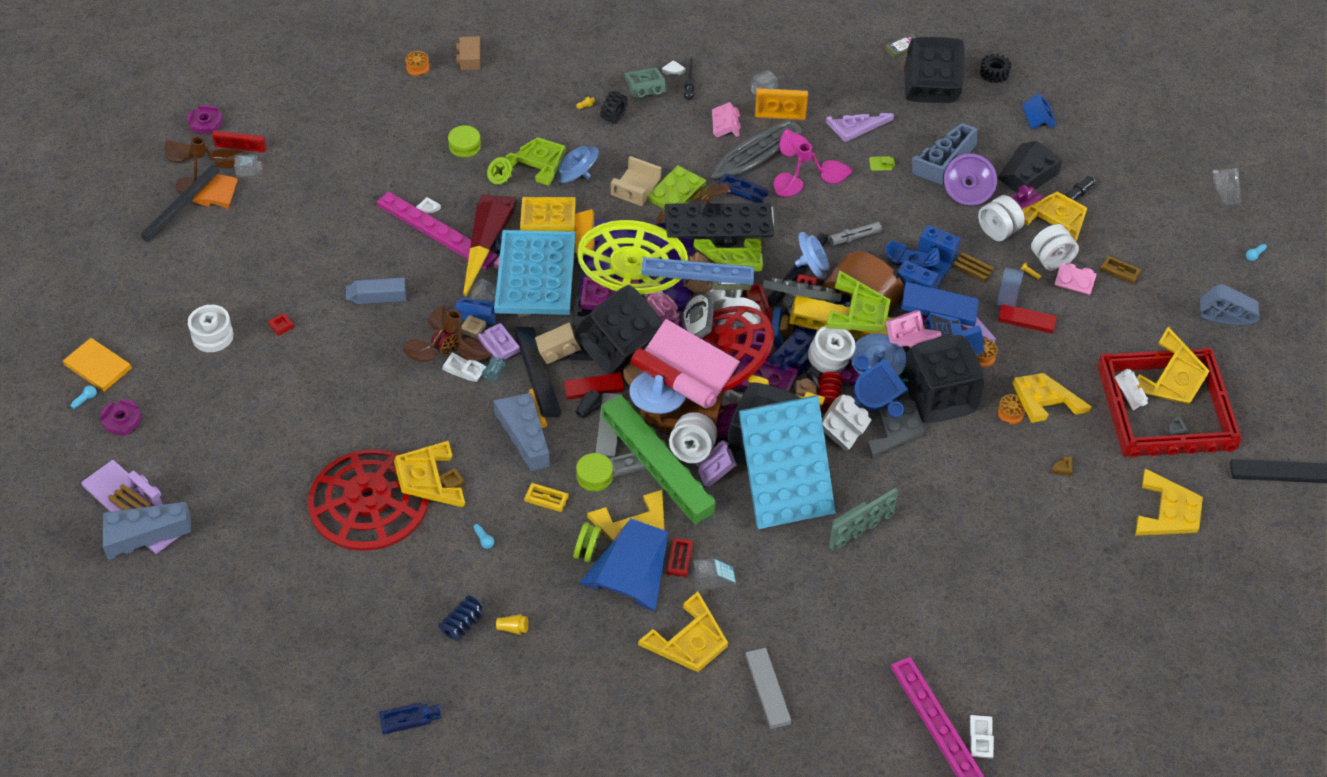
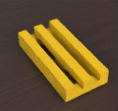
M531 483L524 501L562 513L569 494ZM533 490L538 491V492H542V493H545V494L542 495V494H539V493H535V492H533ZM550 495L562 498V500L552 498Z

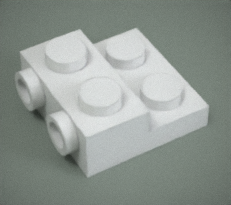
M841 395L835 398L822 419L823 431L845 451L850 450L857 437L864 433L871 421L868 417V412L863 408H858L854 404L855 400L849 395Z

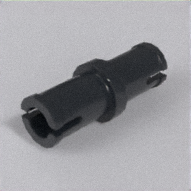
M1087 176L1082 182L1075 184L1073 189L1065 194V196L1074 201L1079 197H1083L1086 191L1095 185V180L1093 177Z

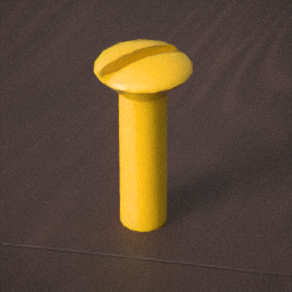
M1027 262L1020 268V270H1024L1037 280L1041 278V275L1027 266Z

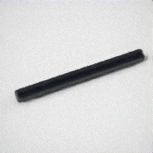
M214 164L211 165L141 233V237L147 242L150 241L220 172L219 168Z
M823 232L819 233L816 237L822 247L828 241V235ZM794 264L783 278V282L784 280L795 281L807 265L797 267ZM773 290L767 298L768 304L774 307L785 292Z

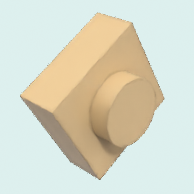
M469 315L462 324L461 333L477 339V334H481L486 327V321Z

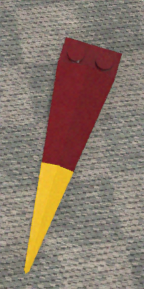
M481 194L479 204L476 207L463 292L465 297L492 246L512 217L517 203L516 197Z

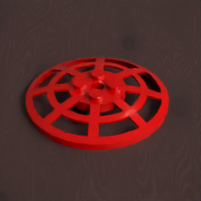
M730 306L715 310L712 330L702 338L705 342L730 356L734 351H738L733 357L737 360H740L745 354L754 357L752 362L742 371L728 379L720 393L734 388L751 377L765 362L771 351L774 340L773 327L766 315L756 308ZM745 312L756 314L762 319L763 323L751 325L741 315ZM728 319L723 325L714 326V321ZM738 320L745 327L734 330L731 325ZM765 329V339L760 351L750 348L754 331ZM747 333L744 345L738 344V335Z
M377 449L356 451L334 460L319 473L309 492L308 509L314 527L324 538L337 546L350 550H377L398 543L418 527L427 512L429 499L422 498L417 512L407 506L410 498L409 494L404 493L401 502L392 498V489L400 488L399 480L389 482L384 477L388 469L397 475L396 467L393 464L395 457L399 454ZM384 455L389 456V458L385 462L378 460L360 461L358 456ZM351 459L352 464L341 469L334 477L325 476L334 466ZM376 465L381 467L376 473H365L362 466ZM351 469H355L357 475L349 481L340 479L343 474ZM319 482L328 484L325 495L326 503L314 508L316 486ZM334 485L344 488L342 497L334 500L331 499ZM365 492L373 493L371 496L368 497L363 496ZM345 504L350 511L348 517H342L335 510V507ZM388 506L396 509L390 516L381 520L379 513L383 512ZM329 511L331 516L343 525L338 536L325 528L317 516ZM402 513L413 518L402 530L389 537L386 536L383 526L395 521ZM357 516H371L373 520L372 523H357L354 521ZM351 528L356 530L376 529L379 540L361 542L348 540L346 537Z

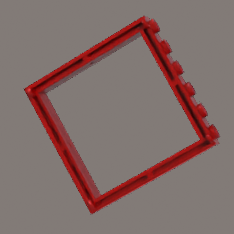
M1212 348L1190 350L1209 370L1205 380L1222 432L1137 438L1133 437L1119 385L1115 379V372L1126 369L1131 371L1165 369L1174 353L1168 350L1100 354L1097 367L1123 457L1130 456L1135 458L1143 455L1153 457L1160 454L1213 453L1215 451L1232 452L1238 449L1242 438Z

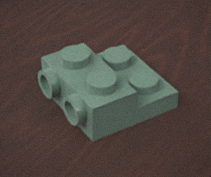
M657 67L624 73L625 80L629 85V92L633 97L643 98L645 95H659L662 92H666L665 78Z

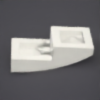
M452 352L443 365L442 370L466 380L477 382L485 371L486 366L476 360L467 361Z
M971 715V756L993 758L994 736H992V717Z

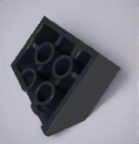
M1038 141L1022 143L999 174L998 179L1016 193L1019 192V187L1026 185L1028 188L1032 186L1036 190L1059 174L1062 159Z

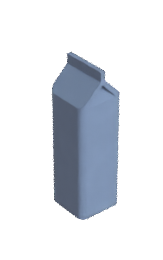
M405 277L356 280L351 285L346 286V300L356 304L406 301Z

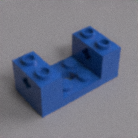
M927 225L920 236L918 251L928 253L932 248L937 247L940 262L932 267L923 268L905 260L897 272L896 279L900 277L904 286L906 282L938 289L957 258L961 238ZM914 256L912 261H916L919 256Z

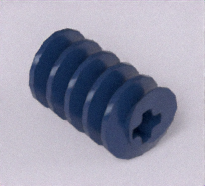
M467 595L465 600L461 601L459 606L454 608V612H450L448 617H445L442 623L438 624L440 630L449 638L459 642L461 639L459 634L463 636L466 634L464 628L467 630L472 628L469 622L476 624L478 622L476 617L479 619L483 617L481 612L482 605L476 598Z

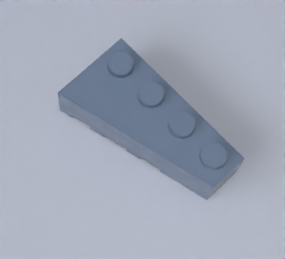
M961 123L947 133L944 139L937 140L934 146L923 150V154L912 158V173L943 185L944 173L949 163L960 155L969 154L977 145V128Z
M528 393L494 400L495 416L499 419L502 427L510 436L511 441L519 450L530 471L550 467L549 451L532 394Z
M186 502L103 513V549L108 560L116 558L115 555L124 552L125 554L134 552L133 549L145 545L146 547L152 546L156 541L162 539L167 541L191 532V514Z

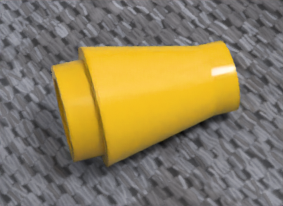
M518 614L497 618L496 629L522 635V633H527L528 617Z

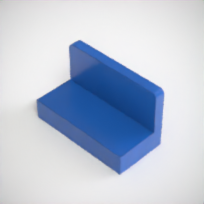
M1039 93L1022 105L1032 129L1037 128L1042 123H1046L1050 127L1057 125L1048 100Z
M461 297L456 302L455 310H460L461 320H466L470 315L486 321V324L494 325L496 323L495 302Z

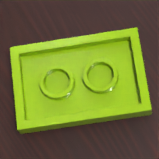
M677 165L647 195V200L663 209L665 204H687L706 185V180Z

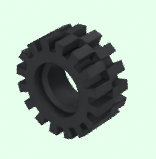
M994 53L990 56L986 55L981 61V77H984V80L989 79L991 83L992 80L995 83H998V81L1001 83L1003 80L1006 81L1010 75L1011 61L1008 58H1004V55L999 56L997 53L996 56H994Z
M611 91L605 97L606 100L603 101L600 117L612 124H617L621 117L624 116V111L627 110L628 99L626 95L617 91Z

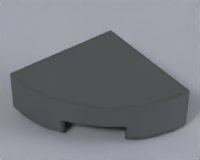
M1179 416L1173 419L1169 425L1168 436L1187 435L1188 429L1182 418Z

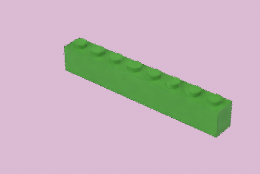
M619 395L602 405V418L632 453L635 454L638 460L644 464L650 474L695 525L714 514L716 503L712 495H708L703 489L702 484L691 476L690 470L684 467L679 462V459L671 453L665 441L658 438L655 430L644 422L643 416L633 409L629 400H625L622 395Z

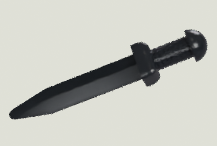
M692 56L689 65V78L685 80L686 92L684 93V98L686 100H691L694 97L692 93L695 81L692 80Z
M810 364L805 368V375L811 381H814L817 387H820L817 379L821 375Z

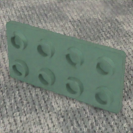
M894 488L868 505L863 502L833 520L829 548L831 550L837 547L841 548L853 537L858 538L866 529L876 527L879 521L892 517L895 512L898 490Z

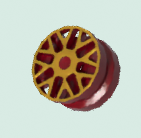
M439 328L432 336L431 344L441 328ZM444 330L434 347L439 349L442 355L450 354L459 346L458 333H448Z

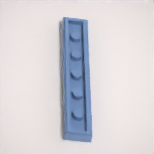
M643 257L641 275L753 285L754 267Z

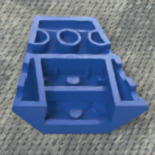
M630 518L581 580L580 584L598 591L600 587L633 598L636 600L637 605L656 612L668 531Z

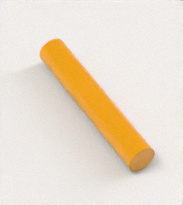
M530 389L529 393L532 394L541 428L546 427V419L541 416L534 391Z

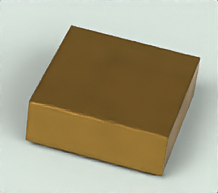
M788 315L782 316L779 328L785 342H791L794 333V325L789 323L790 317Z
M456 468L439 476L444 488H460L465 485V481Z

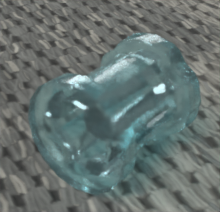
M491 357L490 364L482 371L483 377L495 382L498 379L499 372L506 367L505 362L499 357Z

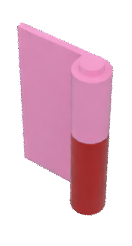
M665 319L645 350L639 348L631 358L633 366L653 378L657 375L662 376L665 385L704 408L712 407L715 404L718 394L740 363L739 360Z

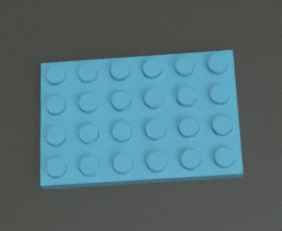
M503 230L494 306L495 313L570 315L575 232Z
M815 395L739 410L757 528L762 529L836 513L818 396Z

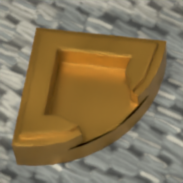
M1064 457L1055 463L1052 474L1072 476V457Z

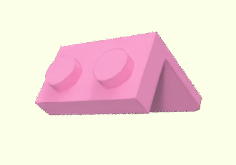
M917 310L886 321L890 343L898 344V346L907 345L911 348L920 342L942 336L941 331L923 328L921 312Z

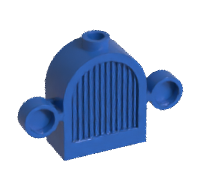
M863 354L858 355L854 360V367L863 373L858 377L853 389L854 404L858 408L861 407L871 412L882 410L887 406L889 416L899 418L903 414L904 407L895 400L906 394L908 389L886 359L869 368V358Z

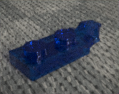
M420 702L380 711L379 718L382 733L385 735L430 724L431 720L441 718L439 704L428 706Z

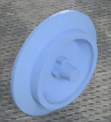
M805 232L799 233V243L803 255L795 261L796 266L808 264L817 278L822 281L825 280L827 277L826 271L829 270V262L822 245L815 236H808Z
M644 372L637 376L630 386V397L634 404L650 413L661 414L674 411L686 399L685 396L665 385L663 377L660 375L653 378Z

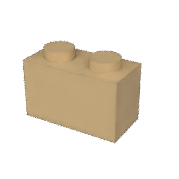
M570 322L535 337L539 353L546 364L581 350Z

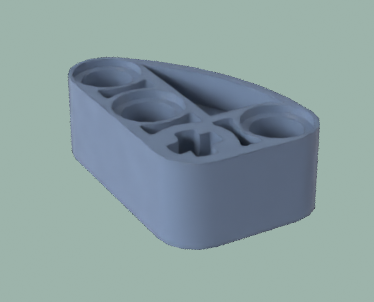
M1005 267L997 306H1002V304L1012 307L1016 306L1024 270Z
M1220 284L1214 286L1200 298V315L1202 318L1212 322L1236 325L1253 324L1260 319L1259 303L1243 293Z

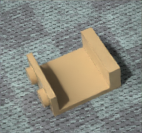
M630 156L628 158V169L620 180L614 178L611 182V195L643 206L647 201V195L661 180V167Z

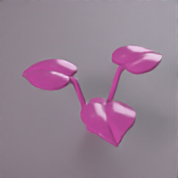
M789 129L784 131L780 140V151L787 157H793L797 154L798 164L794 176L790 173H782L775 178L774 190L778 196L791 197L801 192L803 181L797 178L801 162L806 163L811 158L814 160L818 170L822 172L821 178L826 183L838 184L852 173L850 167L834 160L823 162L821 168L815 153H812V145L808 143L807 139Z

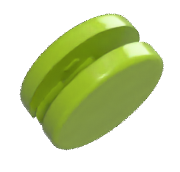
M467 125L458 126L452 129L448 135L449 150L455 156L470 157L475 155L481 148L480 134L474 127Z
M590 453L580 458L576 465V477L579 485L589 491H600L607 488L613 479V465L610 459L599 453Z
M587 522L583 524L574 550L573 557L579 560L584 548L587 549L584 561L591 562L599 540L600 526L594 527Z

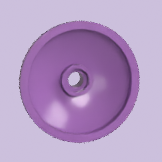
M963 154L956 157L949 163L944 173V186L948 195L962 205L975 206L982 204L992 196L996 189L997 175L993 165L986 158L977 154ZM969 180L972 184L967 185L966 181Z

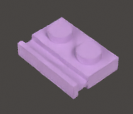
M501 323L485 330L482 334H477L478 340L492 353L491 357L496 363H499L501 359L505 360L520 352L519 345Z
M722 440L711 450L705 460L695 463L699 467L698 472L704 486L710 487L737 465L731 449L728 448V442Z

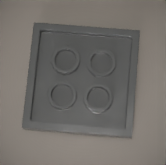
M772 278V281L764 280L763 288L798 296L841 301L842 294L834 293L835 289L824 287L823 289V286L804 282L797 283L791 280H784L783 282V279Z

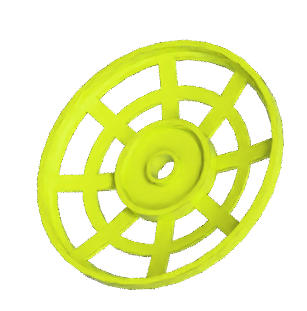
M634 220L611 221L592 228L582 237L577 254L581 268L593 281L615 291L626 285H631L640 294L666 290L681 280L674 278L661 285L659 283L666 277H658L656 280H653L649 276L641 275L643 257L669 259L666 253L675 248L681 261H688L687 251L678 238H667L665 229L650 223ZM614 230H637L636 238L613 239L609 232ZM644 232L656 235L669 244L660 248L651 242L643 240ZM602 234L607 241L596 252L586 248V245L598 235ZM618 244H634L633 246H618ZM641 246L650 248L655 252L650 254L648 251L642 249ZM609 247L614 251L611 257L601 255ZM583 253L594 258V266L597 271H591L585 265ZM599 260L609 263L611 269L602 270ZM616 274L624 278L623 282L617 281L609 275ZM642 279L645 282L643 284H630L631 280Z

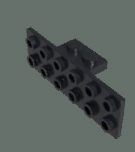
M770 203L665 204L664 206L667 238L710 239L714 246L723 245L724 247H731L736 244L738 237L774 236Z

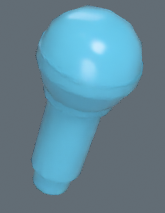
M1261 244L1255 249H1249L1246 253V258L1249 261L1257 260L1259 254L1266 250L1267 245Z
M86 386L82 394L72 401L70 406L75 409L87 399L94 398L97 394L95 387Z
M475 524L473 528L480 538L481 546L484 549L493 547V537L486 534L479 524Z

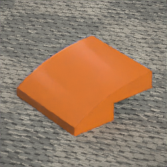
M217 174L193 198L192 202L210 207L212 203L229 208L238 179Z

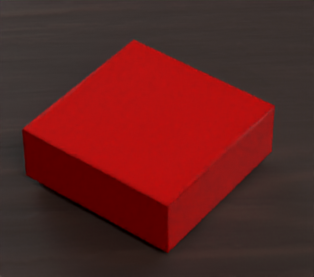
M285 313L268 321L269 326L278 336L294 328V324Z

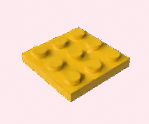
M522 197L520 231L575 232L576 197Z

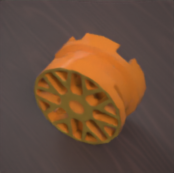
M414 51L406 56V70L410 75L420 76L421 74L425 75L428 73L430 65L429 57L426 53Z
M983 338V341H985V352L976 355L983 368L993 365L998 350L993 341Z
M1009 394L1002 397L998 408L999 418L1009 424L1021 422L1025 415V409L1019 396Z

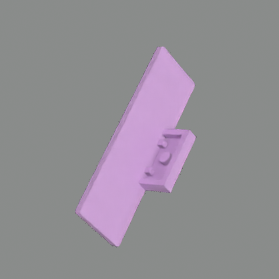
M111 460L81 482L82 486L110 512L121 511L120 508L109 501L108 496H113L115 494L114 491L116 489L120 490L122 484L149 502L151 506L162 505L161 493L156 486L151 487L145 476L142 474L139 476L134 470L128 474L114 460ZM120 497L118 498L119 501L124 503L130 509H135L132 506H130L127 502L122 500ZM178 537L167 541L164 539L156 541L154 545L148 548L157 554Z

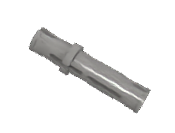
M875 222L851 230L844 229L840 233L829 235L828 239L831 246L844 242L851 243L852 240L880 233L882 228L879 222Z

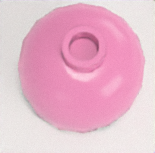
M658 292L649 293L645 298L659 318L661 316L675 318L679 316V313L677 314L676 312L678 310L677 305L665 293L663 295L658 294Z

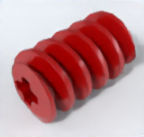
M825 372L819 377L820 387L817 389V395L825 397L823 404L820 406L821 413L826 414L835 398L841 395L843 376L839 373Z

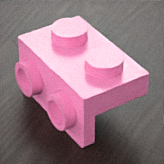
M730 102L712 109L713 134L716 137L732 132L736 137L740 136L739 129L741 126L738 120L740 113Z
M1071 263L1061 264L1054 286L1090 295L1097 274L1093 273L1094 271L1089 268H1083L1082 270L1076 268Z

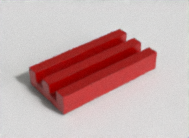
M799 274L797 282L819 285L820 279L815 276Z
M673 538L667 575L675 574L678 577L683 575V577L687 578L693 540ZM676 544H680L676 569H673ZM684 545H688L684 570H681Z

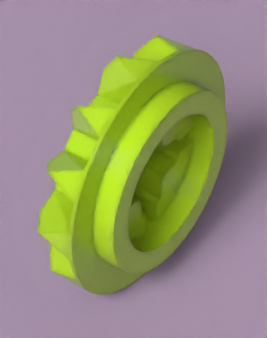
M504 157L494 159L487 170L488 179L495 185H502V183L508 182L507 179L512 177L511 171L514 170L511 166L512 163ZM498 167H500L501 169H503V170H502L503 175H500V174H499L500 171H499V168H498Z

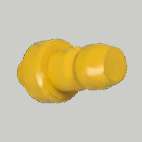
M588 96L576 106L578 110L587 106L591 107L595 99Z

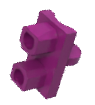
M1026 185L1019 187L1018 193L1009 197L1015 200L1022 210L1041 201L1043 196L1038 194L1032 186L1028 188Z

